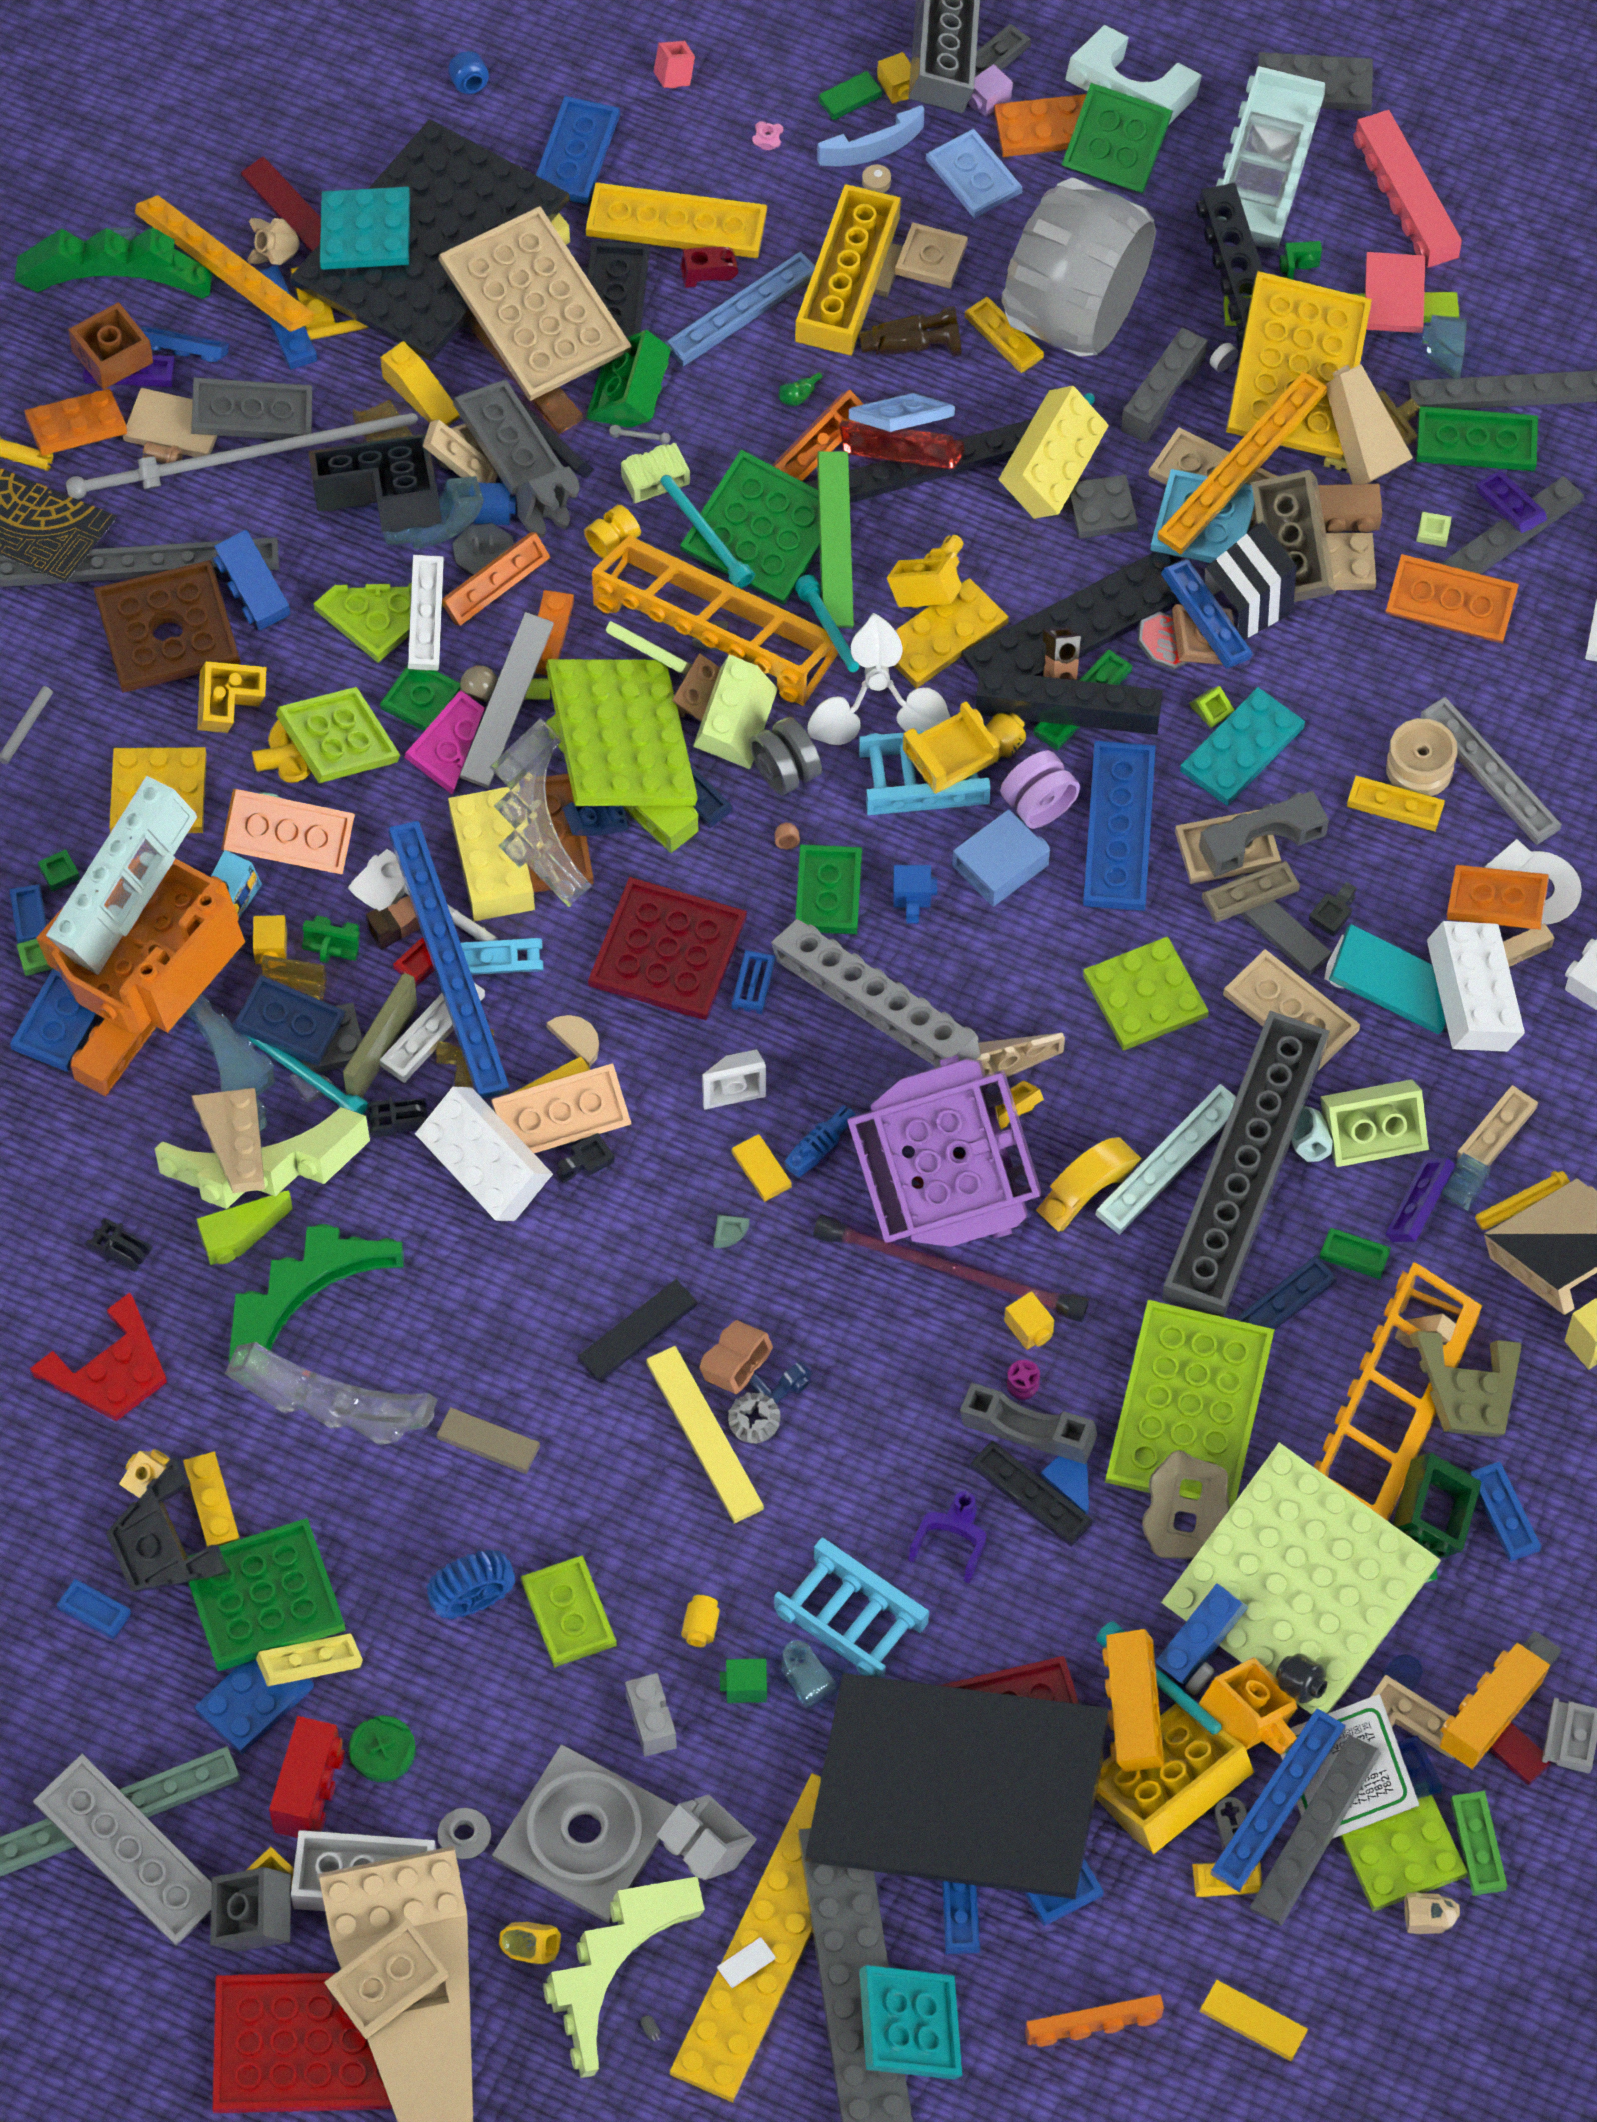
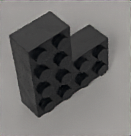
M426 434L308 451L317 511L325 510L332 512L344 507H365L371 503H377L382 532H400L407 528H429L434 524H441L442 520L431 454L423 447Z

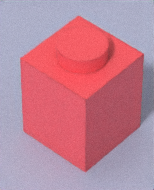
M685 41L658 43L654 74L663 88L690 86L695 55Z

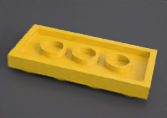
M970 578L961 583L962 588L951 604L946 606L930 605L895 630L902 643V656L894 667L916 689L961 658L963 651L986 640L1009 622V617Z

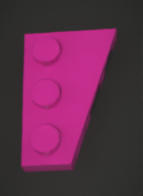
M460 690L407 750L404 758L453 794L485 708Z

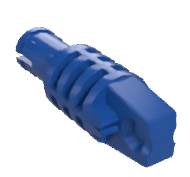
M842 1105L827 1122L818 1123L815 1129H812L784 1161L785 1168L795 1176L801 1177L816 1166L839 1143L840 1135L849 1127L847 1120L850 1117L856 1116L850 1108L847 1110L846 1105Z

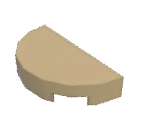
M571 1015L559 1016L546 1023L547 1029L577 1057L581 1056L590 1068L596 1061L599 1050L598 1034L591 1023L581 1017Z

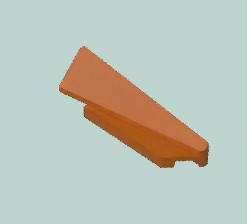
M851 390L840 394L772 466L803 481L817 467L818 451H833L853 430L851 425L856 421L849 419V409L864 404Z

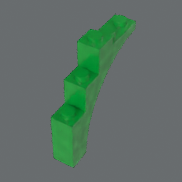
M154 227L147 229L130 241L109 228L103 229L86 241L61 228L17 257L15 281L39 293L53 285L72 279L92 276L134 277L164 283L203 299L210 295L212 272L202 264L174 249L175 240Z
M331 1225L307 1226L304 1261H298L289 1257L271 1260L268 1295H263L257 1291H248L244 1294L236 1293L229 1354L231 1378L264 1379L268 1356L277 1335L290 1316L305 1301L328 1285L353 1274L382 1268H403V1243L390 1238L369 1241L359 1237H350L345 1240L341 1239L339 1228Z

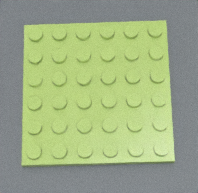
M1278 1443L1161 1603L1187 1621L1216 1583L1223 1586L1247 1605L1248 1609L1219 1646L1242 1663L1255 1657L1275 1678L1280 1663L1287 1656L1302 1653L1322 1664L1326 1669L1325 1680L1328 1682L1325 1693L1319 1699L1314 1698L1309 1703H1300L1297 1700L1296 1703L1312 1715L1316 1708L1328 1714L1441 1560L1284 1445Z

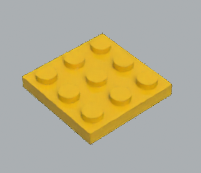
M206 747L113 748L110 833L146 776L174 789L197 816L188 833H203Z

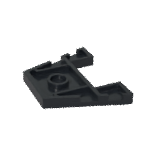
M172 1458L165 1465L166 1469L157 1479L153 1478L146 1486L147 1491L136 1503L132 1502L106 1532L128 1586L133 1592L206 1579L230 1572L217 1545H210L189 1559L185 1553L164 1505L165 1500L191 1485L184 1467L178 1458Z

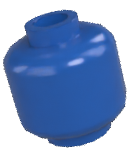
M461 52L454 56L448 65V74L455 88L461 93L475 94L481 91L489 80L487 67L482 58L475 52Z

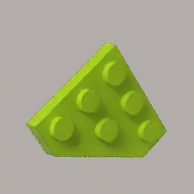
M408 583V587H391L390 584H366V588H348V585H335L314 603V610L379 663L409 637L412 583Z

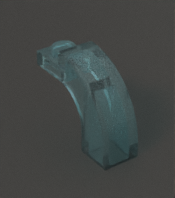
M476 476L447 479L444 492L438 498L441 524H434L429 528L414 527L400 532H383L387 545L412 543L414 549L429 547L444 542L466 529L476 519L484 502Z

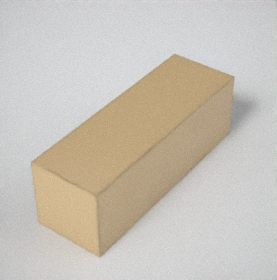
M1545 923L1541 924V930L1530 929L1503 942L1509 967L1552 948L1554 936Z
M1444 1314L1406 1320L1423 1332L1442 1334L1443 1343L1450 1342L1456 1324ZM1398 1328L1395 1336L1398 1341L1407 1348L1418 1347L1417 1345L1413 1346L1409 1334Z

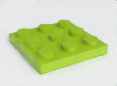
M357 687L278 707L276 712L277 718L318 783L398 762L400 757L398 750Z
M1168 936L1083 969V977L1123 1051L1208 1018L1209 1011Z
M1427 1783L1413 1787L1419 1806L1339 1836L1373 1912L1404 1901L1407 1893L1417 1892L1423 1894L1467 1877L1468 1872Z

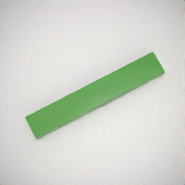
M818 451L817 476L821 599L838 628L852 629L854 620L848 452Z

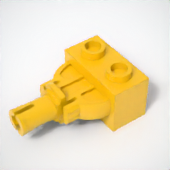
M948 535L940 548H932L930 554H927L924 559L899 560L887 576V580L899 608H919L928 605L946 606L953 602L962 588L956 568L959 564L957 553L963 547V541L959 536L952 535L951 537Z

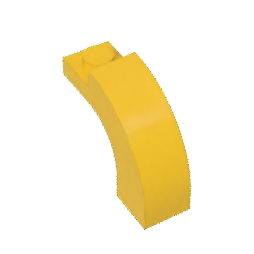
M1121 1138L1104 1140L1083 1153L1058 1176L1050 1186L1053 1190L1036 1211L1058 1232L1064 1231L1090 1198L1109 1184L1122 1183L1142 1158Z

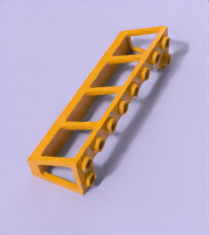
M630 535L592 571L593 604L604 613H617L623 604L629 609H637L647 614L656 622H664L674 627L683 635H690L701 640L704 645L710 648H717L728 655L757 665L763 673H769L777 677L779 694L788 702H796L804 706L838 655L825 629ZM622 555L620 563L611 575L604 572ZM627 563H630L658 578L646 590H641L618 579V576ZM669 582L711 603L696 616L654 596V594ZM721 607L764 629L752 641H747L707 622V620ZM772 633H775L814 653L802 665H796L759 646ZM822 657H825L824 662L807 686L808 672Z
M1414 1262L1409 1272L1403 1271L1398 1280L1394 1299L1390 1298L1384 1312V1316L1388 1317L1384 1326L1380 1324L1377 1326L1371 1341L1376 1344L1373 1352L1366 1351L1359 1367L1363 1371L1360 1380L1354 1378L1348 1390L1347 1397L1351 1398L1348 1406L1342 1405L1334 1422L1339 1425L1335 1435L1329 1432L1322 1448L1326 1455L1322 1462L1316 1460L1313 1466L1328 1477L1330 1466L1345 1434L1390 1462L1392 1467L1374 1505L1367 1503L1336 1483L1387 1521H1389L1403 1490L1411 1459L1418 1456L1437 1411L1430 1394L1431 1391H1434L1431 1382H1429L1423 1397L1419 1399L1375 1371V1367L1394 1326L1409 1335L1416 1331H1421L1399 1316L1400 1313L1404 1312L1411 1296L1459 1316L1450 1342L1443 1345L1445 1367L1457 1368L1478 1322L1482 1305ZM1416 1276L1421 1277L1462 1304L1463 1308H1458L1415 1290ZM1370 1380L1416 1409L1414 1418L1398 1453H1393L1350 1425Z

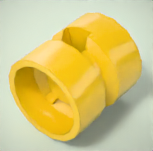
M617 504L603 515V519H597L584 529V535L593 551L604 559L629 535L637 539L641 535V529L631 512L624 506Z

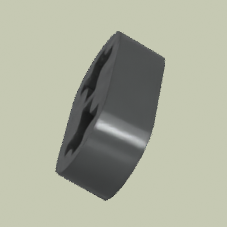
M1234 1797L1221 1799L1215 1808L1214 1819L1223 1851L1247 1816L1243 1803ZM1230 1807L1232 1812H1238L1235 1815V1825L1231 1826L1228 1816H1222L1225 1808Z

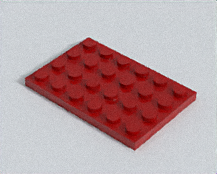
M336 1973L216 1975L213 2070L214 2113L393 2109L368 2040L363 2037L324 1983Z

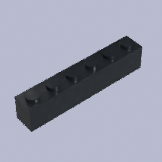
M980 670L976 694V709L984 716L994 717L997 713L1007 715L1013 713L1022 720L1158 735L1163 690Z

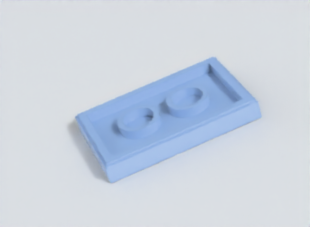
M974 128L926 154V161L974 219L1022 193L1020 183Z
M911 393L851 407L849 409V419L891 432L953 417L955 406Z

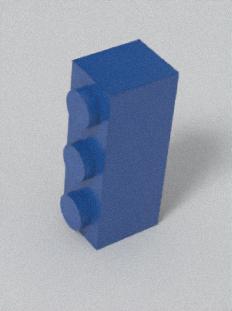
M247 529L214 546L217 556L213 560L221 574L226 572L231 581L227 585L235 599L240 597L245 607L241 608L249 625L255 623L260 631L291 615L289 604Z
M1216 1583L1155 1663L1180 1683L1187 1685L1245 1613L1248 1606L1223 1586Z

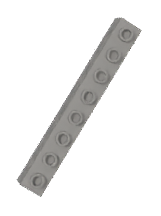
M796 919L771 942L779 964L935 1067H940L939 1060L958 1055L959 1060L966 1058L976 1060L981 1056L977 1042L978 1036L971 1028L967 1026L962 1027L948 1013L939 1012L925 998L916 997L902 983H895L887 978L885 973L879 968L873 969L856 953L850 954L836 940H829L821 935L819 930L813 925H806Z

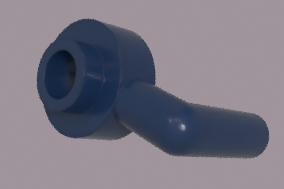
M799 1362L782 1375L779 1384L773 1390L769 1388L756 1372L753 1373L748 1383L757 1393L762 1392L769 1398H773L777 1404L787 1394L792 1392L798 1394L805 1390L811 1383L809 1378L812 1371L804 1362Z

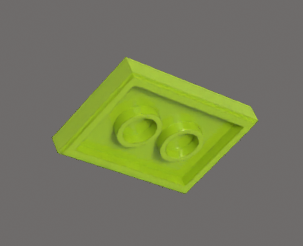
M583 1555L520 1576L522 1586L554 1668L617 1646L615 1636Z

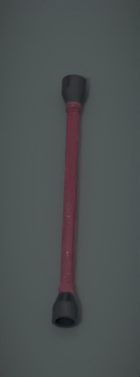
M820 1214L814 1228L813 1238L828 1243H854L855 1245H862V1247H870L871 1250L874 1248V1251H881L890 1256L901 1257V1259L905 1258L906 1261H913V1263L924 1265L925 1267L928 1266V1268L932 1267V1269L936 1268V1270L940 1269L941 1272L952 1273V1275L959 1276L960 1278L963 1277L964 1279L967 1278V1280L971 1279L972 1282L975 1280L976 1283L987 1284L988 1287L991 1285V1288H999V1290L1014 1293V1295L1018 1294V1296L1022 1295V1297L1032 1291L1042 1304L1046 1303L1049 1308L1056 1309L1064 1317L1077 1322H1083L1090 1298L1075 1293L1058 1294L1052 1292L1048 1294L1047 1291L1044 1293L1043 1290L1032 1289L1031 1286L1028 1288V1285L1024 1286V1284L1020 1285V1283L1013 1282L1012 1280L1001 1279V1277L997 1278L996 1275L993 1277V1274L981 1273L980 1270H973V1268L962 1266L961 1264L958 1265V1263L954 1264V1262L950 1263L949 1260L946 1262L945 1259L934 1258L930 1254L919 1253V1251L907 1249V1247L903 1248V1246L899 1247L898 1244L895 1246V1243L892 1244L891 1242L885 1243L884 1240L876 1239V1237L864 1236L863 1233L860 1235V1232L857 1233L853 1228L845 1226L838 1219Z

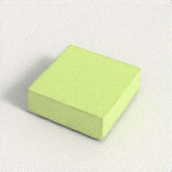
M1422 512L1416 542L1446 547L1452 517Z

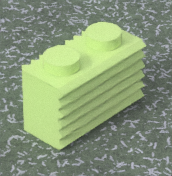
M676 443L659 445L649 453L645 452L643 455L634 454L621 462L622 480L629 494H631L634 503L666 493V489L660 482L663 475L671 476L679 488L690 484V470Z

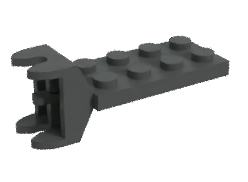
M505 379L455 397L453 405L510 494L516 493L518 517L529 532H536L538 537L543 538L546 531V524L543 521L544 517L551 518L555 525L564 530L567 529L570 515L566 504L569 496L573 498L578 496L580 489L578 479L570 466L563 468L508 381Z

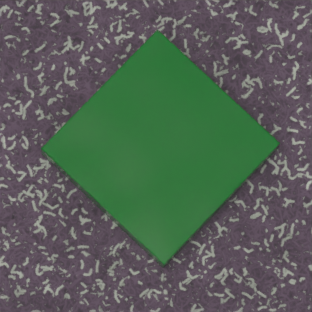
M407 665L381 701L380 709L425 731L461 690L460 683L435 670L408 669Z

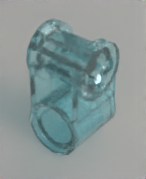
M793 1641L785 1646L781 1662L782 1672L794 1688L801 1703L807 1709L837 1692L832 1676L822 1666L807 1643Z

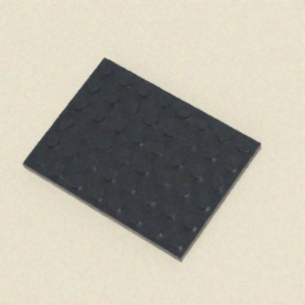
M429 119L368 188L409 187V265L321 269L319 244L292 274L290 281L291 285L399 344L404 341L415 353L432 361L473 314L441 265L439 255L541 206L550 222H552L570 201V196L568 192Z

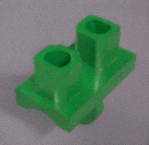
M318 915L313 921L305 920L303 924L302 949L320 953V962L328 963L331 956L353 961L357 960L360 935L358 924L347 922L343 924L342 928L331 926V921L327 917Z

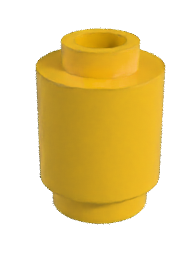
M695 1595L692 1597V1601L687 1604L681 1635L689 1645L705 1647L706 1644L714 1641L720 1613L716 1599L705 1595Z

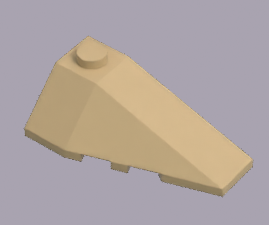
M1063 1033L980 1042L978 1045L981 1056L976 1060H981L985 1075L1004 1070L1006 1077H1009L1063 1053L1065 1037Z

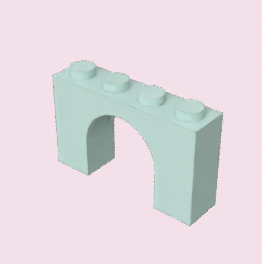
M1106 25L1071 56L1065 80L1088 91L1090 83H1094L1173 111L1169 124L1196 98L1202 77L1201 74L1180 63L1171 68L1161 79L1153 82H1138L1122 76L1114 68L1124 59L1129 37Z

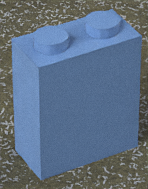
M1008 809L953 850L952 867L994 907L1049 865L1050 848L1042 837H1037L1029 830V826H1026L1019 816L1016 817Z

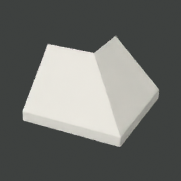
M757 1049L725 1056L702 1075L704 1110L766 1097V1066Z

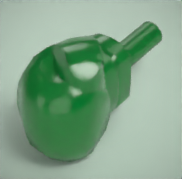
M817 372L810 378H802L796 382L781 385L779 388L781 403L790 407L803 404L815 390L814 383L822 378V374Z

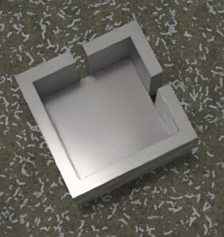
M709 1794L696 1798L694 1801L690 1800L678 1804L656 1834L664 1842V1847L670 1853L677 1856L682 1855L684 1857L683 1861L688 1864L690 1872L704 1880L735 1870L757 1840Z

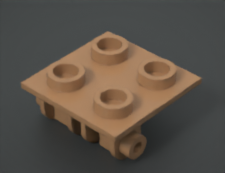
M700 653L685 676L672 702L677 705L679 717L691 714L702 722L720 667Z

